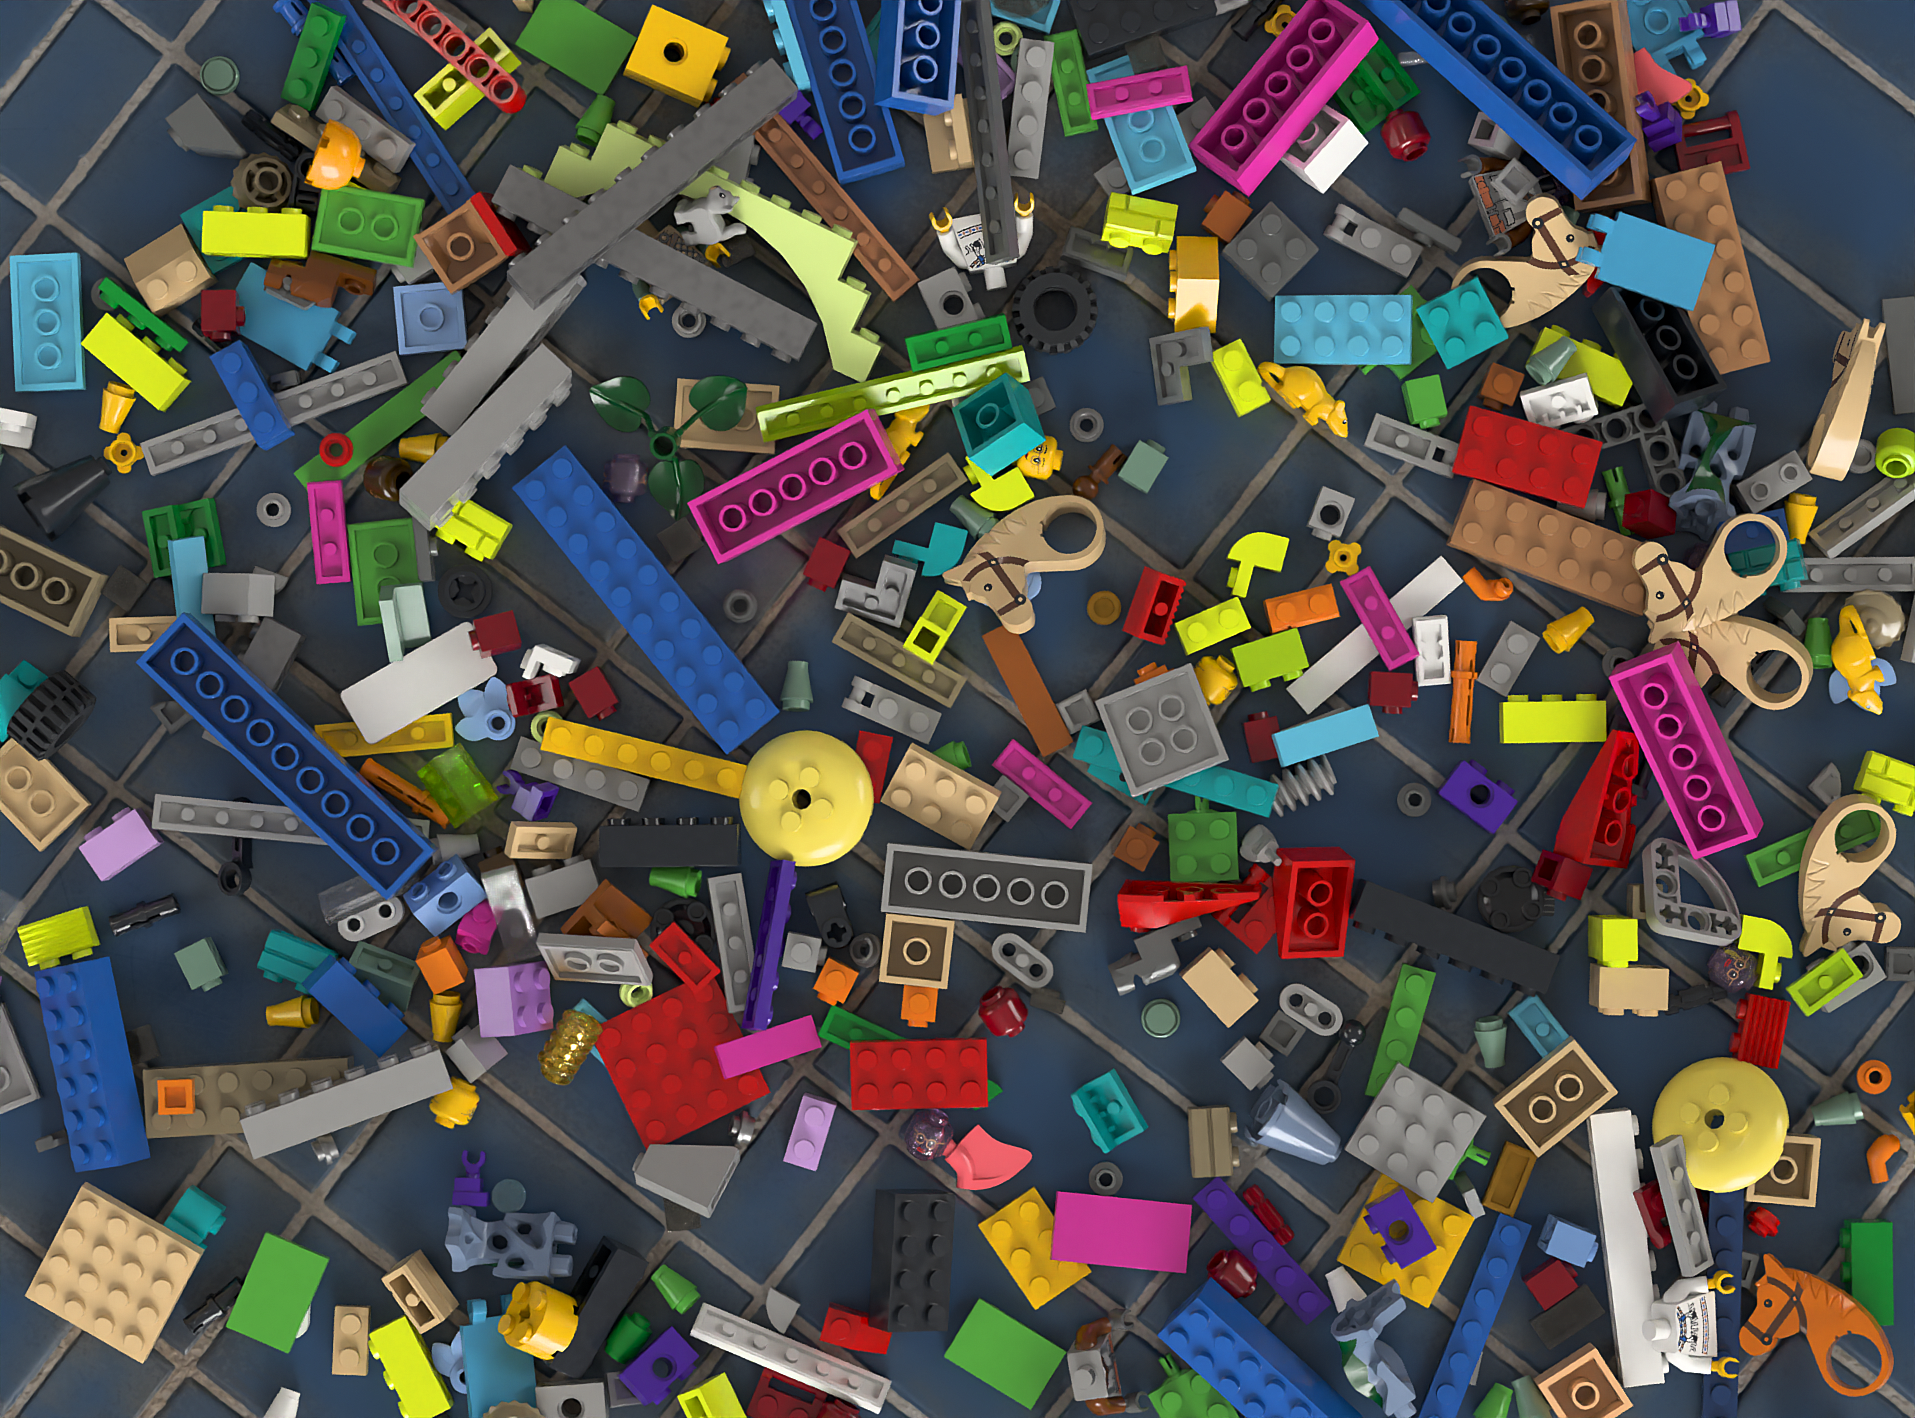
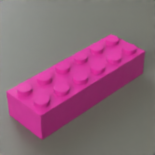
M1308 0L1190 142L1188 147L1199 162L1249 197L1379 40L1369 21L1338 0Z
M866 409L687 504L717 563L720 564L905 470L875 409Z
M1679 641L1617 664L1608 678L1693 859L1696 860L1757 838L1764 824Z

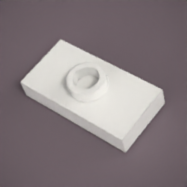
M1447 616L1412 617L1413 643L1420 656L1414 658L1415 681H1418V686L1451 684Z

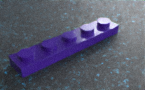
M783 859L773 860L770 863L741 1027L743 1029L766 1031L767 1025L770 1024L773 1017L772 994L779 983L778 960L783 955L785 949V939L782 937L784 926L788 923L791 915V906L788 904L790 892L794 889L797 881V873L794 871L796 862Z
M1214 1177L1192 1197L1239 1251L1257 1267V1271L1306 1325L1332 1303L1220 1177Z

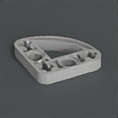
M1657 838L1644 848L1642 860L1646 920L1654 932L1717 946H1727L1739 938L1742 932V924L1734 896L1722 876L1705 858L1701 857L1694 860L1687 846L1666 838ZM1679 866L1700 883L1709 895L1715 909L1681 902ZM1656 879H1661L1666 883L1668 893H1663L1658 889ZM1688 916H1693L1699 921L1700 930H1695L1690 926Z

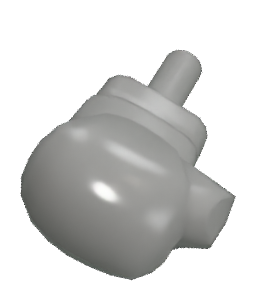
M1258 824L1244 835L1241 840L1242 846L1240 847V854L1243 858L1252 862L1261 861L1266 863L1272 861L1275 866H1279L1282 863L1281 858L1276 854V849L1279 848V845L1273 834L1264 825Z

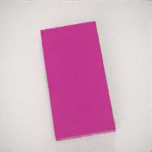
M1056 1191L1050 1260L1186 1273L1192 1205Z

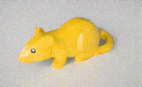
M1262 362L1256 370L1261 378L1293 409L1302 407L1306 411L1302 416L1311 426L1316 425L1318 418L1326 421L1335 435L1344 438L1348 436L1347 417L1344 410L1345 402L1342 400L1335 401L1326 392L1321 378L1315 371L1304 366L1284 368L1272 362ZM1270 373L1274 374L1280 382L1277 383Z
M930 404L895 412L894 416L896 418L885 429L902 465L905 464L910 456V453L906 451L910 444L916 447L924 436V433L921 431L915 432L917 423L929 412ZM897 474L884 480L882 484L880 482L870 487L871 497L879 501Z
M1853 605L1845 606L1841 609L1839 615L1840 632L1831 646V660L1851 688L1847 692L1848 697L1852 701H1856L1864 709L1880 715L1883 710V702L1874 690V682L1877 680L1881 683L1885 679L1880 668L1877 665L1873 667L1871 665V660L1876 659V656ZM1850 620H1851L1852 623L1854 624V626H1855V628H1856V630H1857V633L1854 632V630H1853V628H1852V626H1851Z

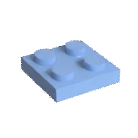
M443 282L393 287L399 355L464 350L468 342L463 289L451 295Z

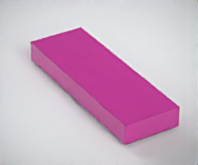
M1187 65L1086 84L1092 120L1193 101Z
M339 479L307 482L316 584L351 582L343 481Z
M1370 566L1340 582L1341 587L1389 672L1420 656Z
M1012 739L992 764L993 767L1070 829H1072L1092 804L1091 801L1014 739Z
M808 1015L766 1029V1031H760L715 1046L714 1049L723 1077L728 1079L822 1046L812 1015Z

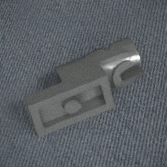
M1199 917L1161 926L1133 938L1138 952L1133 954L1131 951L1115 963L1107 965L1119 995L1122 996L1135 990L1133 983L1135 975L1141 977L1146 986L1173 975L1181 966L1171 939L1177 937L1179 942H1183L1197 936L1196 929L1202 927Z

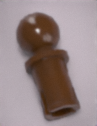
M1111 444L1093 466L1090 464L1087 466L1092 471L1089 475L1079 476L1075 479L1072 485L1073 494L1089 501L1096 498L1099 492L1098 484L1103 481L1108 485L1109 482L1107 480L1128 457L1114 444Z

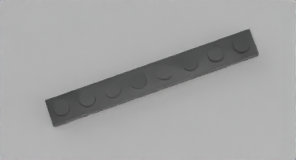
M961 0L959 35L986 264L997 265L1019 258L1020 255L990 0Z

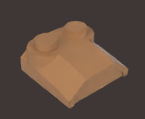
M471 199L428 229L413 236L451 295L473 284L509 258V256L504 254L470 202Z

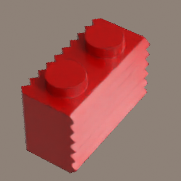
M1144 566L1122 631L1159 645L1166 644L1167 632L1171 631L1169 626L1173 624L1171 619L1175 618L1176 606L1180 605L1178 600L1182 598L1181 593L1184 592L1183 587L1186 586V582L1173 575Z
M1746 992L1744 999L1740 998L1736 1007L1735 1017L1740 1019L1738 1033L1732 1032L1730 1037L1729 1052L1733 1053L1732 1058H1736L1740 1062L1745 1061L1754 1065L1778 1069L1791 1002Z

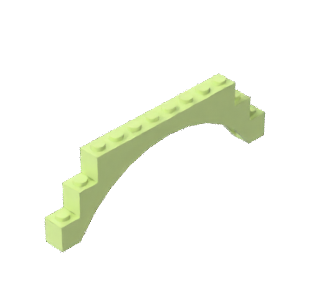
M619 120L617 124L607 123L592 157L588 156L590 150L579 144L571 142L570 147L567 145L559 146L545 180L541 178L543 173L531 166L524 165L522 169L517 168L577 198L596 193L601 188L608 190L616 184L614 179L620 172L627 167L633 170L643 162L641 157L645 152L655 145L660 148L666 141L653 135L646 139L636 134L637 127ZM713 165L682 190L679 194L698 199L700 197H707L709 189L719 185L722 189L730 191L733 196L740 197V200L728 214L753 228L784 257L804 284L822 321L833 369L859 382L868 381L885 344L878 341L880 337L878 334L868 329L861 328L860 332L854 330L871 292L865 290L866 284L854 277L848 276L846 280L841 278L858 243L857 240L851 238L853 232L837 224L830 228L820 223L822 220L821 216L804 209L801 214L789 208L791 202L778 195L773 194L770 199L759 193L761 189L759 186L742 179L740 184L728 179L730 172L716 165Z

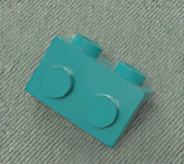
M1114 1068L1085 1083L1071 1094L1075 1111L1079 1116L1083 1117L1090 1129L1092 1140L1097 1146L1101 1147L1104 1153L1111 1151L1117 1145L1138 1135L1149 1127Z

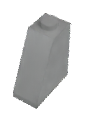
M650 1144L645 1154L641 1152L638 1155L632 1170L635 1172L637 1185L710 1218L740 1161L739 1149L734 1146Z

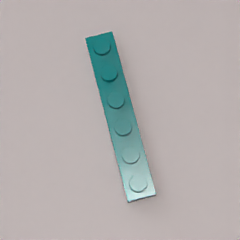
M1082 725L1072 758L1123 773L1108 733ZM1216 765L1164 785L1165 787L1267 818L1270 817L1279 788L1278 784Z

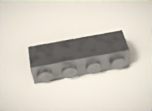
M265 616L263 621L259 620V623L254 624L249 638L253 640L248 650H242L237 658L277 694L307 636L271 617ZM205 729L202 738L227 750Z

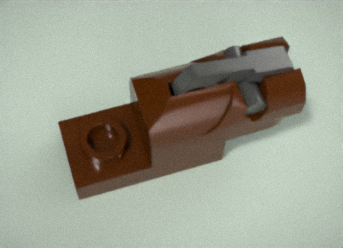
M311 250L305 267L302 266V262L281 260L273 257L264 279V291L302 310H308L313 305L331 308L339 286L354 295L366 294L372 296L376 287L377 270Z

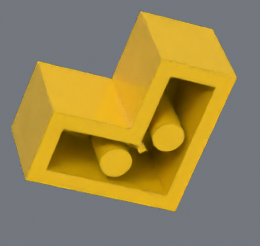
M1177 236L1176 250H1169V270H1175L1170 271L1169 292H1175V298H1168V318L1174 319L1175 332L1209 327L1210 333H1216L1219 290L1218 237Z

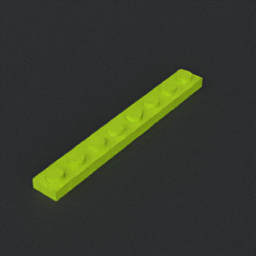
M1019 345L1011 349L915 372L907 371L757 406L756 413L763 441L769 442L836 426L866 409L874 408L877 415L881 416L971 395L1006 372L1019 383L1030 381L1023 346Z

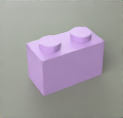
M127 807L112 817L114 821L112 825L104 830L99 826L83 837L86 842L78 848L101 881L111 879L164 842L157 830L151 828L152 823L142 808L131 811Z
M804 1093L784 1156V1162L813 1171L817 1170L837 1102Z

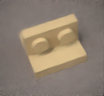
M956 94L954 109L936 116L923 114L932 174L975 167L967 98L962 99V94Z

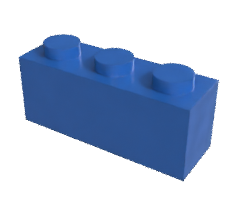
M238 340L209 356L259 447L267 451L295 435L293 428L246 344Z
M329 954L301 984L380 1058L408 1029L401 1021L405 1015L391 1001L385 1006L377 998L381 992L367 979L363 983L359 982L353 976L358 970L344 957L337 961Z

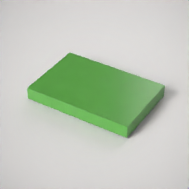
M541 0L515 45L594 93L605 96L633 50L638 38L575 0Z
M344 186L337 190L322 189L311 249L414 268L418 244L413 236L420 233L426 201L424 199L351 186Z
M412 517L347 524L358 626L383 624L379 606L381 586L416 582L423 584L418 579Z
M267 1231L225 1327L285 1353H289L330 1257Z
M979 1297L946 1350L944 1357L1031 1410L1066 1354V1350Z

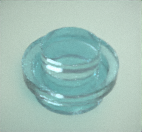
M514 1179L500 1181L492 1191L494 1206L504 1213L518 1211L526 1201L524 1186Z

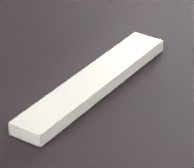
M1440 556L1389 601L1403 626L1408 630L1412 626V617H1423L1464 581L1446 560ZM1360 624L1304 672V676L1297 678L1286 688L1307 715L1379 654L1363 624Z
M704 1302L690 1333V1336L879 1414L892 1382Z

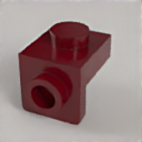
M553 674L506 684L507 704L511 709L513 717L531 715L564 706L558 676Z

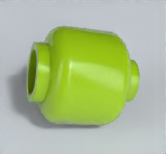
M1892 428L1884 431L1878 437L1874 461L1877 469L1882 474L1891 478H1903L1915 472L1914 432L1905 428Z

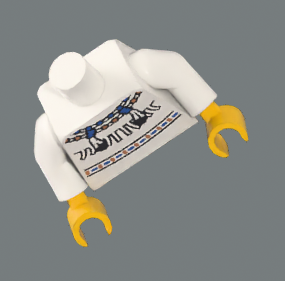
M1031 192L1030 201L1027 204L1018 202V193L1014 195V212L1020 257L997 265L986 264L980 214L952 219L949 210L943 207L946 213L945 218L937 221L933 213L930 212L929 218L934 228L937 229V235L943 252L958 268L968 269L970 275L984 272L987 291L1007 287L1004 268L1017 266V259L1022 258L1026 254L1033 236L1032 210L1034 209V195Z
M1725 1270L1717 1271L1713 1278L1707 1279V1276L1677 1280L1664 1293L1662 1299L1652 1303V1320L1643 1322L1642 1334L1644 1338L1649 1341L1652 1340L1653 1349L1657 1352H1665L1667 1360L1682 1371L1711 1374V1371H1717L1719 1375L1726 1378L1738 1376L1737 1374H1727L1724 1370V1366L1728 1361L1739 1363L1737 1359L1722 1357L1718 1361H1712V1357H1717L1715 1291H1709V1289L1716 1288L1724 1294L1734 1292L1735 1287L1732 1285L1721 1287V1280L1723 1278L1733 1277L1732 1274Z

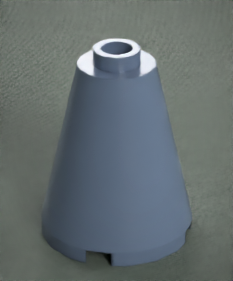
M1279 1079L1277 1080L1279 1086L1269 1085L1251 1109L1249 1116L1254 1118L1251 1127L1245 1124V1137L1252 1142L1320 1165L1334 1162L1342 1150V1145L1340 1144L1341 1137L1288 1083Z

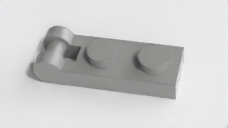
M1338 204L1334 212L1336 217L1332 225H1327L1323 235L1407 279L1423 247L1364 217L1343 204ZM1348 222L1357 226L1352 237L1343 232Z
M1378 413L1374 415L1363 446L1453 479L1455 473H1451L1458 443ZM1436 448L1445 451L1441 462L1432 459Z
M854 676L851 683L854 687L849 698L845 697L841 707L929 745L942 713ZM866 692L875 695L870 708L861 704Z

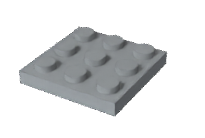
M1191 663L1095 701L1133 798L1229 760Z
M1397 1061L1346 1143L1344 1150L1433 1203L1487 1116Z

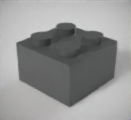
M1270 201L1222 250L1221 255L1269 302L1317 254L1319 248Z

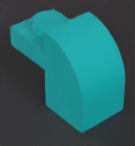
M935 522L929 548L895 540L892 554L897 555L899 559L918 564V561L923 562L924 566L921 576L938 577L958 564L963 555L969 532Z
M25 660L9 675L5 674L0 679V741L2 743L9 737L7 727L16 710L48 678Z

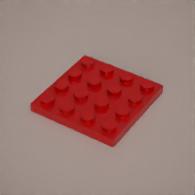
M715 977L697 994L683 983L588 1030L646 1151L650 1144L665 1145L771 1093L759 1068L728 1079L723 1077L714 1047L742 1038L743 1035L733 1014L728 1013L726 1000Z

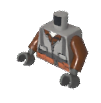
M1471 154L1458 159V163L1464 162L1468 166V171L1460 175L1462 178L1473 176L1468 182L1489 236L1486 245L1494 243L1498 247L1499 252L1493 255L1496 259L1507 253L1510 249L1522 244L1534 230L1526 218L1528 200L1539 193H1555V186L1549 174L1537 177L1539 179L1537 184L1514 207L1490 185L1492 180L1511 160L1492 156L1478 157Z
M1112 1309L1108 1314V1318L1102 1317L1082 1325L1077 1330L1076 1338L1067 1352L1074 1398L1076 1401H1085L1088 1409L1097 1416L1124 1413V1411L1139 1413L1149 1409V1407L1141 1408L1138 1403L1139 1396L1147 1395L1144 1391L1127 1393L1124 1398L1121 1396L1122 1392L1111 1330L1112 1328L1129 1330L1133 1327L1134 1322H1124L1123 1320L1125 1314L1131 1312L1129 1309Z

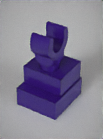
M1737 0L1712 3L1700 8V13H1690L1688 17L1678 18L1680 32L1703 28L1704 37H1711V39L1723 38L1742 30Z
M798 90L796 99L778 114L788 125L795 120L804 132L814 140L824 130L805 112L811 104Z
M1648 90L1635 96L1640 105L1635 107V110L1642 117V130L1647 135L1648 145L1654 153L1682 141V117L1668 101L1657 106L1654 97Z
M512 769L503 771V775L510 779L511 784L510 786L507 784L499 785L497 790L502 794L515 795L511 808L531 822L548 818L559 787L551 782L525 784V781L522 780L521 775L517 771Z
M464 1150L461 1158L464 1166H466V1177H455L452 1205L490 1206L491 1192H483L484 1178H480L481 1167L485 1164L487 1158L486 1152L481 1151L478 1163L472 1164L468 1160L469 1151Z

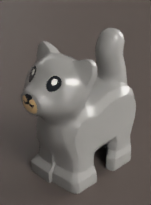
M716 185L709 189L707 197H700L694 201L680 200L674 210L677 224L692 223V225H689V231L681 233L685 246L689 247L697 244L713 245L719 241L727 240L734 235L745 234L747 228L744 224L733 223L726 227L725 221L721 214L731 212L733 206L740 200V197L733 196L730 191Z

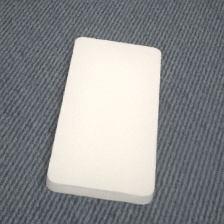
M464 622L405 655L403 661H395L342 691L341 700L368 744L372 745L496 675L497 666L491 656L481 659L479 650H472L468 631L473 630L471 623Z

